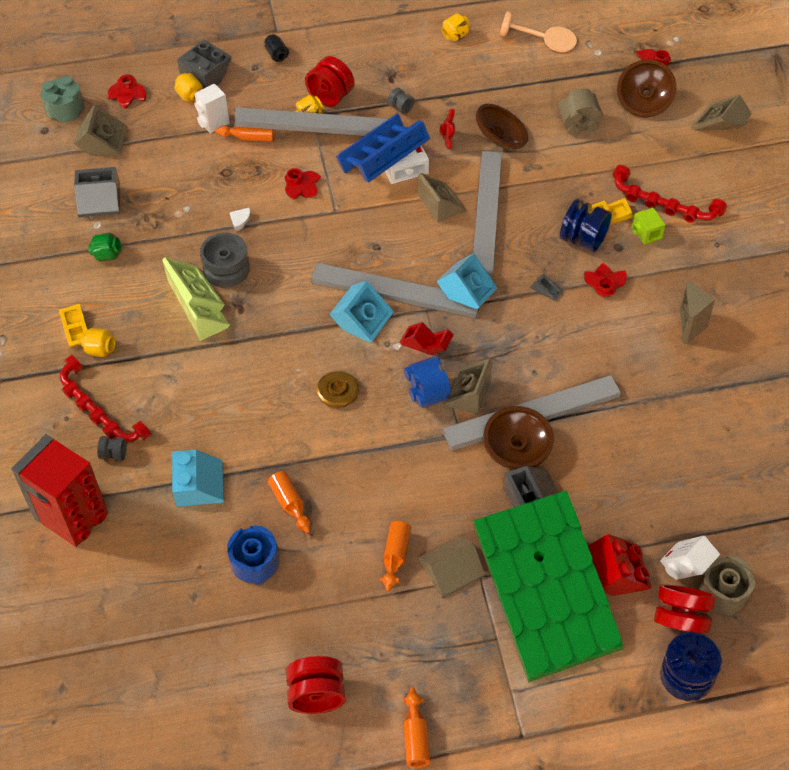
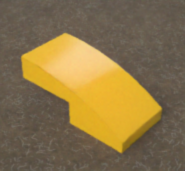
M625 198L610 204H606L604 200L585 207L593 225L612 224L633 218L632 211Z
M80 304L59 309L69 347L81 345V337L88 329Z

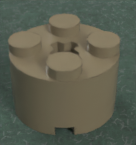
M577 89L568 93L569 97L565 100L562 98L559 101L558 110L565 129L570 135H575L585 130L593 132L598 129L603 113L594 92L591 93L589 89Z
M730 555L724 558L718 557L704 572L699 590L716 595L714 611L726 616H732L744 609L749 602L756 584L752 574L753 570L746 561L739 557Z

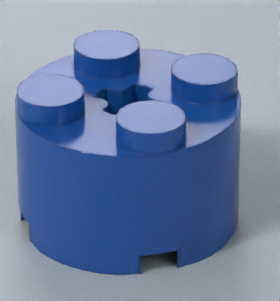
M436 356L410 364L404 368L405 377L410 381L412 387L409 389L413 402L417 401L419 407L422 408L450 399L447 396L451 394L449 380L445 370L441 371L438 365L442 363Z
M254 525L250 526L251 528L237 530L230 537L227 550L231 570L234 575L244 582L260 585L265 583L276 572L279 565V554L273 534L262 526Z

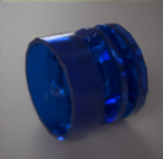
M577 198L571 204L564 217L560 230V239L569 240L572 244H576L580 239L581 248L595 253L608 232L612 212L598 206L592 211V204L588 202L584 204L583 200Z
M695 632L682 633L673 638L667 647L660 670L661 682L667 692L675 698L684 701H698L707 696L713 688L721 669L722 658L720 650L714 641L705 635Z

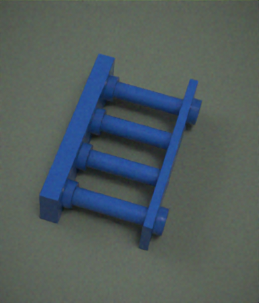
M396 113L336 155L343 173H347L356 166L359 167L364 181L370 182L427 142L430 137L423 121L418 120L410 127H404L400 115Z

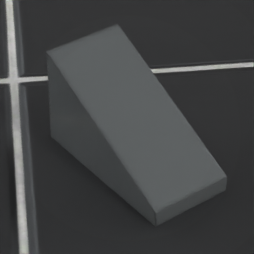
M544 273L529 287L553 301L563 292Z

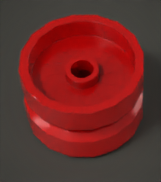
M326 56L306 74L305 85L308 92L313 97L317 96L322 105L334 107L344 96L353 90L355 80L351 70L344 62L334 56Z
M660 584L658 599L668 605L656 607L654 622L683 631L696 633L710 632L712 618L704 612L714 610L716 595L685 586Z
M311 656L290 663L286 668L287 686L290 687L287 690L288 707L294 712L302 714L326 713L342 707L346 702L344 685L341 683L344 680L342 662L328 656Z

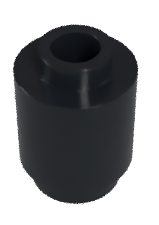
M274 34L266 37L264 46L275 62L286 59L289 50L282 39Z

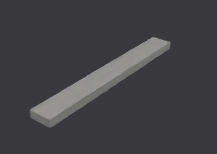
M236 107L235 126L360 136H365L388 120L386 118Z
M482 151L473 253L492 279L502 152Z
M317 263L311 277V283L345 291H348L354 284L368 281L383 299L477 318L479 308L475 309L448 299L440 288Z
M610 375L515 406L531 408L542 414L547 420L618 398L621 392ZM496 412L443 428V435L450 450L453 451L483 441L485 425Z

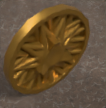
M330 372L324 375L317 385L318 398L325 405L334 408L348 406L354 402L359 393L357 380L347 372Z

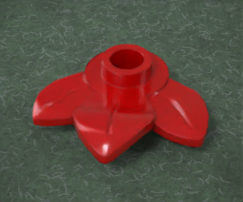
M644 49L636 52L641 60H656L666 66L671 62L670 54L666 50L654 51L652 49Z
M125 74L120 76L117 83L109 88L108 99L117 98L119 104L126 109L134 98L145 101L146 92L145 88L136 82L134 76Z
M454 109L448 111L447 118L444 120V123L440 124L439 129L447 149L452 147L451 138H453L455 125L452 122L455 115Z
M292 168L285 175V192L291 199H296L300 195L307 198L317 195V187L314 183L320 180L321 176L314 171L302 172L298 168Z
M602 263L595 273L590 271L584 272L585 282L595 288V292L602 297L614 295L616 289L624 286L627 279L625 270L613 273L605 263Z

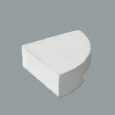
M249 208L229 212L235 232L243 229L251 217Z

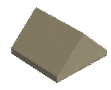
M422 173L419 174L418 196L437 222L463 213L466 210L445 182Z
M686 282L680 305L683 344H688L708 327L715 302L714 298L692 282Z
M489 358L459 368L450 388L451 394L447 395L450 399L446 400L444 404L478 415L491 382L493 361Z
M461 536L418 557L420 564L442 598L485 577V572L474 544Z

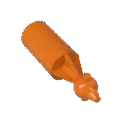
M223 125L215 129V133L220 134L222 137L233 135L242 141L274 142L275 129L237 126L229 128Z
M285 471L273 474L268 479V484L283 511L297 520L296 526L300 531L309 534L310 520L303 516V500Z
M393 521L389 526L383 555L387 573L380 577V582H383L386 592H389L396 583H400V578H397L395 573L405 563L411 526L403 521Z
M410 687L409 694L402 698V702L410 707L403 722L406 765L411 768H422L431 763L427 721L418 708L420 703L424 702V698H420L414 687Z

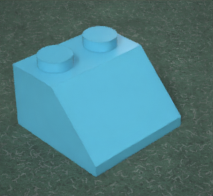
M474 253L456 262L437 280L441 290L448 299L475 309L479 308L497 289V286Z
M364 281L352 285L329 315L342 330L367 342H372L394 311L370 283Z
M198 450L172 452V493L176 507L224 502L223 461Z

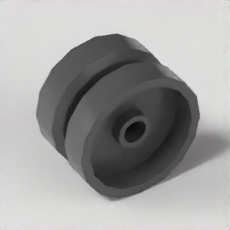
M228 232L217 233L203 242L200 248V257L204 276L208 282L219 287H232L240 284L247 278L250 271L247 246L241 237Z

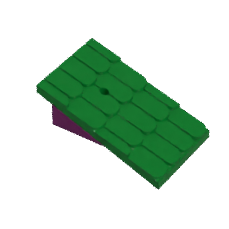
M567 490L473 521L528 682L623 650L621 635L610 610L609 602L593 564L591 553Z

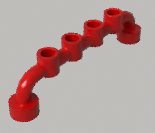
M624 165L616 166L613 172L615 186L618 190L626 193L625 197L628 201L636 202L640 198L646 200L645 206L655 209L657 205L665 207L664 212L669 216H674L676 212L684 214V220L689 223L695 222L696 218L704 221L713 220L717 216L724 215L727 209L726 202L721 199H713L708 208L710 212H702L694 205L685 206L680 204L677 199L671 198L668 200L662 198L657 192L652 191L648 193L641 190L637 185L628 186L623 182H626L631 174L630 169Z
M72 354L64 360L66 365L59 374L60 381L64 386L61 390L69 399L73 396L78 399L75 401V404L82 412H85L87 409L91 412L88 417L96 426L100 423L105 426L102 431L106 436L111 439L114 437L125 438L126 442L130 443L140 438L146 440L151 435L149 429L141 421L132 426L134 430L132 433H124L115 421H112L86 393L84 394L73 380L69 379L71 371L76 374L83 369L80 362Z

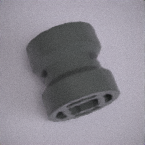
M400 88L392 90L387 99L388 104L394 108L397 107V110L402 114L410 112L415 103V99L409 94H405Z
M101 436L97 448L98 458L104 460L114 458L116 461H123L127 450L126 439L121 437L111 439L108 436Z

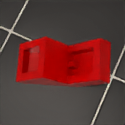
M421 322L408 326L399 343L428 355H434L446 351L454 334L449 329L433 333Z

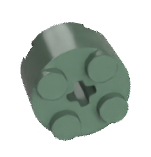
M70 76L46 81L42 84L41 98L46 114L50 119H58V122H69L80 116V111L84 110V102L79 85Z

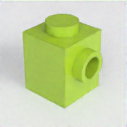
M650 208L635 213L632 230L635 235H638L642 243L646 245L663 239L665 223L655 209Z

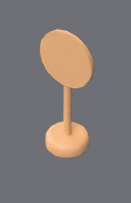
M509 10L506 11L499 36L506 37L509 28L517 29L543 37L550 49L562 53L573 50L577 44V38L574 33L564 27H551L543 33L511 23L513 13Z

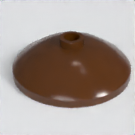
M646 59L632 63L622 72L617 84V95L621 105L629 113L638 117H652L664 112L671 105L676 94V80L672 71L665 64L656 60ZM645 90L650 91V94L644 95L643 92Z
M483 104L477 109V125L489 141L506 149H521L526 145L529 139L528 132L523 123L510 111L494 104Z
M511 406L497 411L489 418L484 428L483 441L487 453L495 462L503 467L515 470L524 466L536 467L543 463L552 451L554 434L548 420L539 412L528 407ZM514 444H519L521 447H515Z

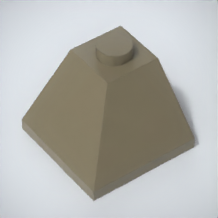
M737 95L710 104L692 128L693 130L741 128L747 123V119L752 113L741 95Z
M94 105L79 127L74 144L90 155L118 156L121 152L127 125L97 105Z

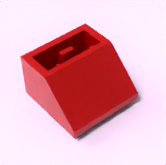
M606 534L588 545L593 564L606 594L617 596L652 588L649 581V572L642 560V551L637 544Z

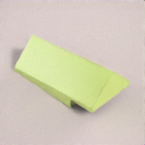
M164 257L162 261L167 280L200 341L227 329L230 324L221 313L225 304L197 265Z

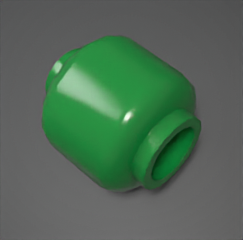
M103 233L92 237L88 249L91 256H94L97 261L102 262L116 259L122 251L120 239L113 233Z

